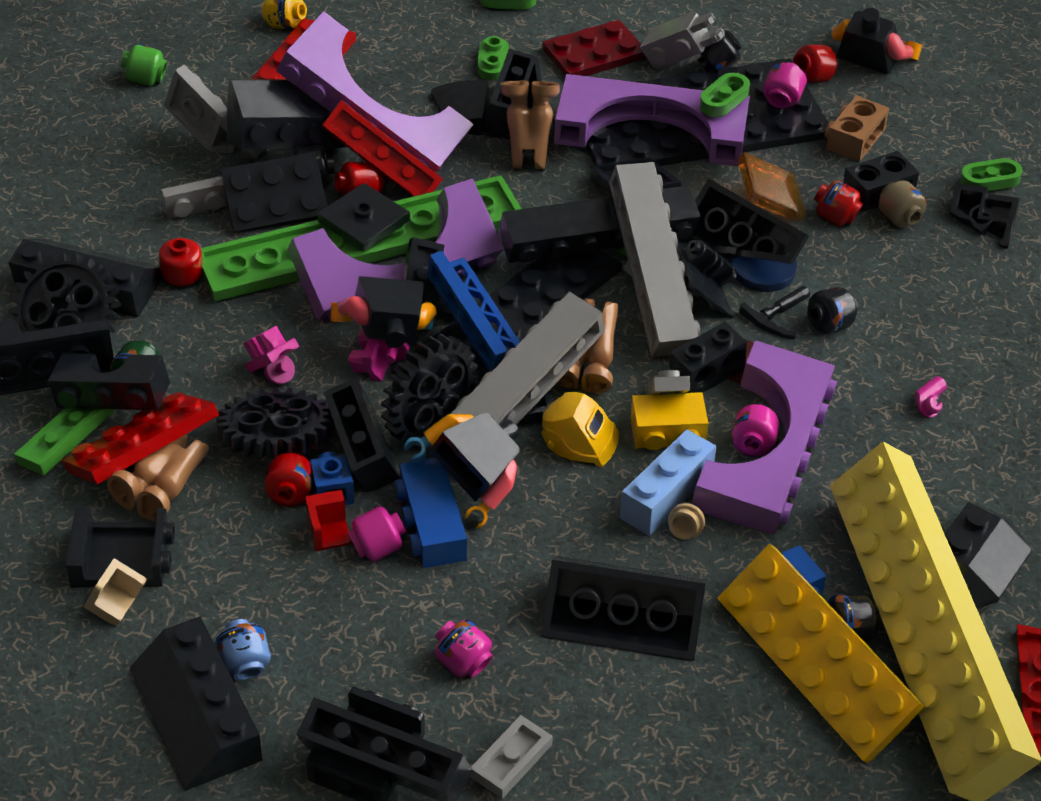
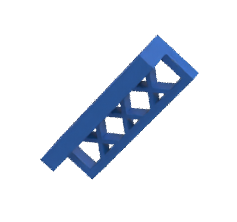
M443 251L431 254L428 278L488 371L492 372L508 352L506 347L515 348L520 343L519 339L464 257L449 262ZM457 271L462 272V274L466 278L465 283L462 282L461 278L457 274ZM474 298L480 299L482 303L481 308L478 306ZM489 322L495 323L497 325V327L499 328L497 333L495 332V330Z

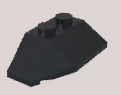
M968 502L945 533V537L976 608L994 604L1000 600L1032 551L1011 519L978 503Z

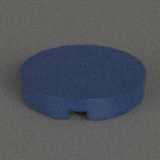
M733 255L732 265L735 267L737 274L735 279L749 289L754 287L760 289L761 292L779 291L789 286L796 275V260L791 265Z

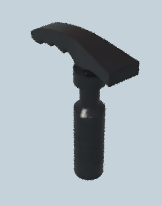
M801 286L776 301L771 308L766 307L760 312L752 309L744 302L740 305L739 313L754 325L767 332L783 338L795 339V332L788 331L781 326L778 327L774 322L769 321L773 319V315L783 313L810 297V291L806 286Z

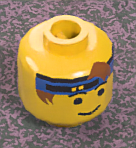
M265 0L262 4V16L273 29H295L307 14V7L303 0Z

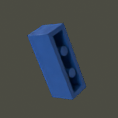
M436 458L425 459L419 463L407 462L399 464L400 479L394 480V488L397 501L405 502V506L401 508L405 529L412 528L413 534L409 535L412 556H420L423 568L467 561V537L447 470Z

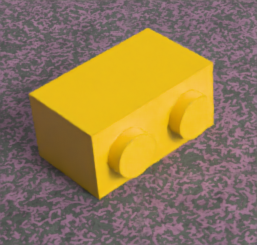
M702 392L632 395L630 419L635 449L647 448L649 450H658L662 447H669L686 429L705 440L707 439L709 423Z

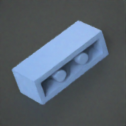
M686 429L622 491L620 519L650 536L668 518L671 510L676 505L683 503L695 491L706 460L715 462L716 445Z

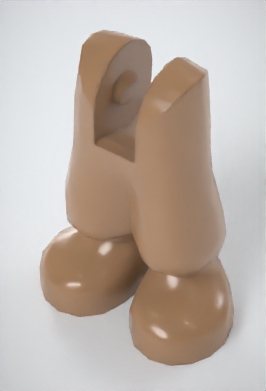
M528 81L501 82V93L512 100L507 108L512 167L516 170L523 169V159L525 156L523 149H534L535 170H545L548 139L553 119V110L549 105V100L558 95L560 84L548 81H533V105L529 109L527 105Z
M584 298L585 302L595 307L593 299ZM605 303L602 313L605 332L556 383L557 385L578 389L582 367L588 361L589 364L585 368L581 379L583 390L599 394L611 389L613 376L608 368L613 360L614 334L618 315L617 303Z
M185 434L136 462L132 473L125 470L115 471L107 479L108 491L125 510L132 511L137 506L139 516L150 521H157L158 508H166L167 514L169 513L170 502L177 498L191 473L207 455L209 446L200 440H195L184 449L188 440V436Z

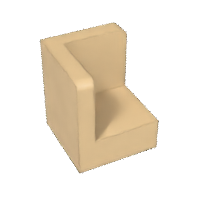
M114 558L95 585L84 608L108 623L118 626L146 582V578Z

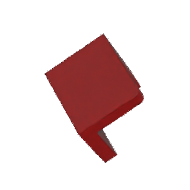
M342 490L305 496L307 521L315 551L350 545L351 538L348 534L349 529L346 522L345 500Z

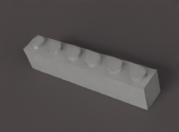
M654 162L616 165L609 184L651 358L668 356L670 351L700 335V325L693 318L692 294L685 287V266L678 259L677 235L671 231L669 223L670 207L668 203H664L662 196L663 180L660 174L657 175Z
M568 292L561 301H557L552 305L549 313L538 324L533 325L528 330L526 337L515 348H511L505 354L501 363L492 372L486 373L481 379L480 384L468 396L463 397L459 401L456 409L451 414H471L475 417L482 413H487L498 424L508 419L517 425L605 332L602 312L571 292Z

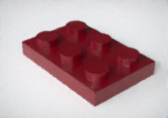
M620 19L542 41V49L565 77L566 74L589 76L647 59L640 48L641 43Z

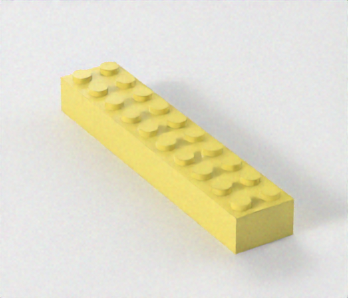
M881 442L831 483L830 488L908 688L925 706L919 712V716L949 793L969 801H986L1041 763V757L911 456L885 442Z

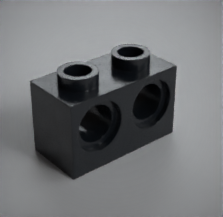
M895 151L845 168L843 182L860 192V202L864 203L860 210L865 212L879 207L880 194L890 183L908 181L916 188L919 172L899 151Z
M723 322L670 351V370L680 371V376H690V391L687 393L704 392L744 371L747 341L729 324Z

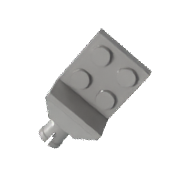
M185 65L177 68L174 72L164 107L207 150L216 153H233L239 149L226 143L228 108L223 104L220 97L214 95L202 83L200 77L192 73ZM272 149L243 150L255 163L266 157Z

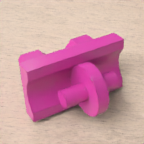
M274 326L243 343L252 359L244 364L250 373L264 367L267 379L279 385L287 383L293 378L295 366L293 361L284 354L300 347L295 338L285 341L277 326Z
M361 327L358 337L362 350H352L348 360L354 373H368L371 380L382 382L389 363L405 359L406 352L410 348L407 342L401 347L391 348L386 345L385 340L366 337Z

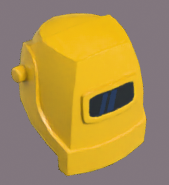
M566 392L563 396L552 402L543 412L542 437L547 447L558 456L572 461L594 463L597 467H603L611 459L618 444L619 431L614 422L610 421L604 410L589 396L579 392Z

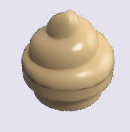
M678 504L669 513V529L679 539L696 538L704 529V514L693 504Z

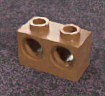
M856 95L849 105L842 107L838 118L835 121H830L825 131V138L828 139L826 149L860 162L885 131L889 107Z

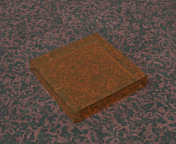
M743 152L738 159L748 201L792 220L801 221L806 216L795 174Z

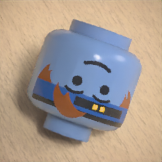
M246 619L233 620L227 623L225 630L221 631L216 637L215 646L230 676H233L235 680L241 681L258 677L264 673V668L270 662L271 653L265 631L260 625L248 623Z

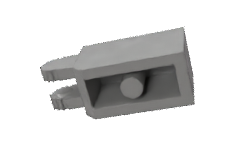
M693 11L652 27L640 48L652 67L660 69L702 53L706 46L721 40L725 36V32L722 27L711 31L707 30L706 27H709L716 21L713 13L710 12L698 16Z

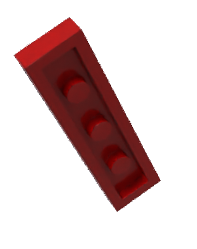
M342 100L321 126V128L364 161L374 166L382 175L411 197L434 192L443 180L442 177Z

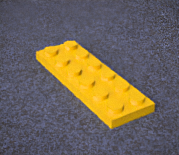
M768 544L717 597L862 761L866 763L872 761L925 707L773 545Z

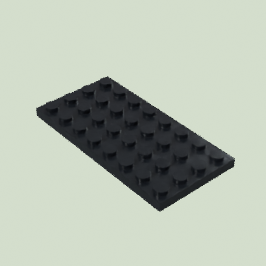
M791 58L721 68L718 72L712 70L673 77L667 76L647 81H636L638 83L705 90L724 74L739 73L746 76L750 81L748 95L750 97L742 153L827 139L825 138V131L829 122L807 85L799 102L791 107H774L764 96L763 85L770 68L777 63H792ZM628 120L608 125L595 132L586 143V148L594 165L650 157L660 166L709 158L705 146L693 134L675 125L653 120Z

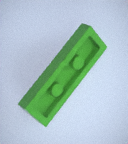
M63 409L14 453L17 464L45 475L116 409Z

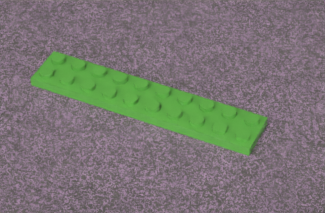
M501 175L475 181L496 231H498L502 212L522 208ZM442 190L394 201L410 212V221L365 252L320 224L318 220L200 248L202 251L203 277L214 302L299 281L300 278L287 249L293 238L324 228L330 240L342 252L365 263L407 254L409 240L412 237L436 242L440 230V211L436 199Z

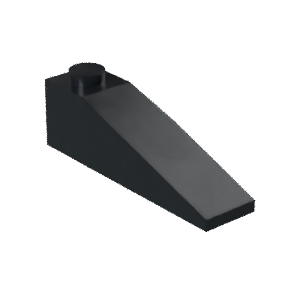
M708 178L695 200L701 216L694 236H689L685 240L688 242L702 240L719 253L793 265L809 235Z

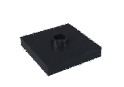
M362 183L317 213L320 224L363 252L410 221V212L365 183Z

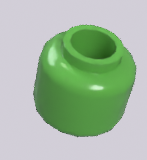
M136 44L130 52L124 51L120 68L125 69V77L129 82L150 87L156 82L161 83L166 72L167 60L163 59V53L160 50Z

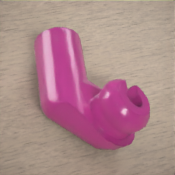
M933 377L914 394L918 412L925 417H934L942 410V402L938 404L936 400L947 389V384L942 377Z

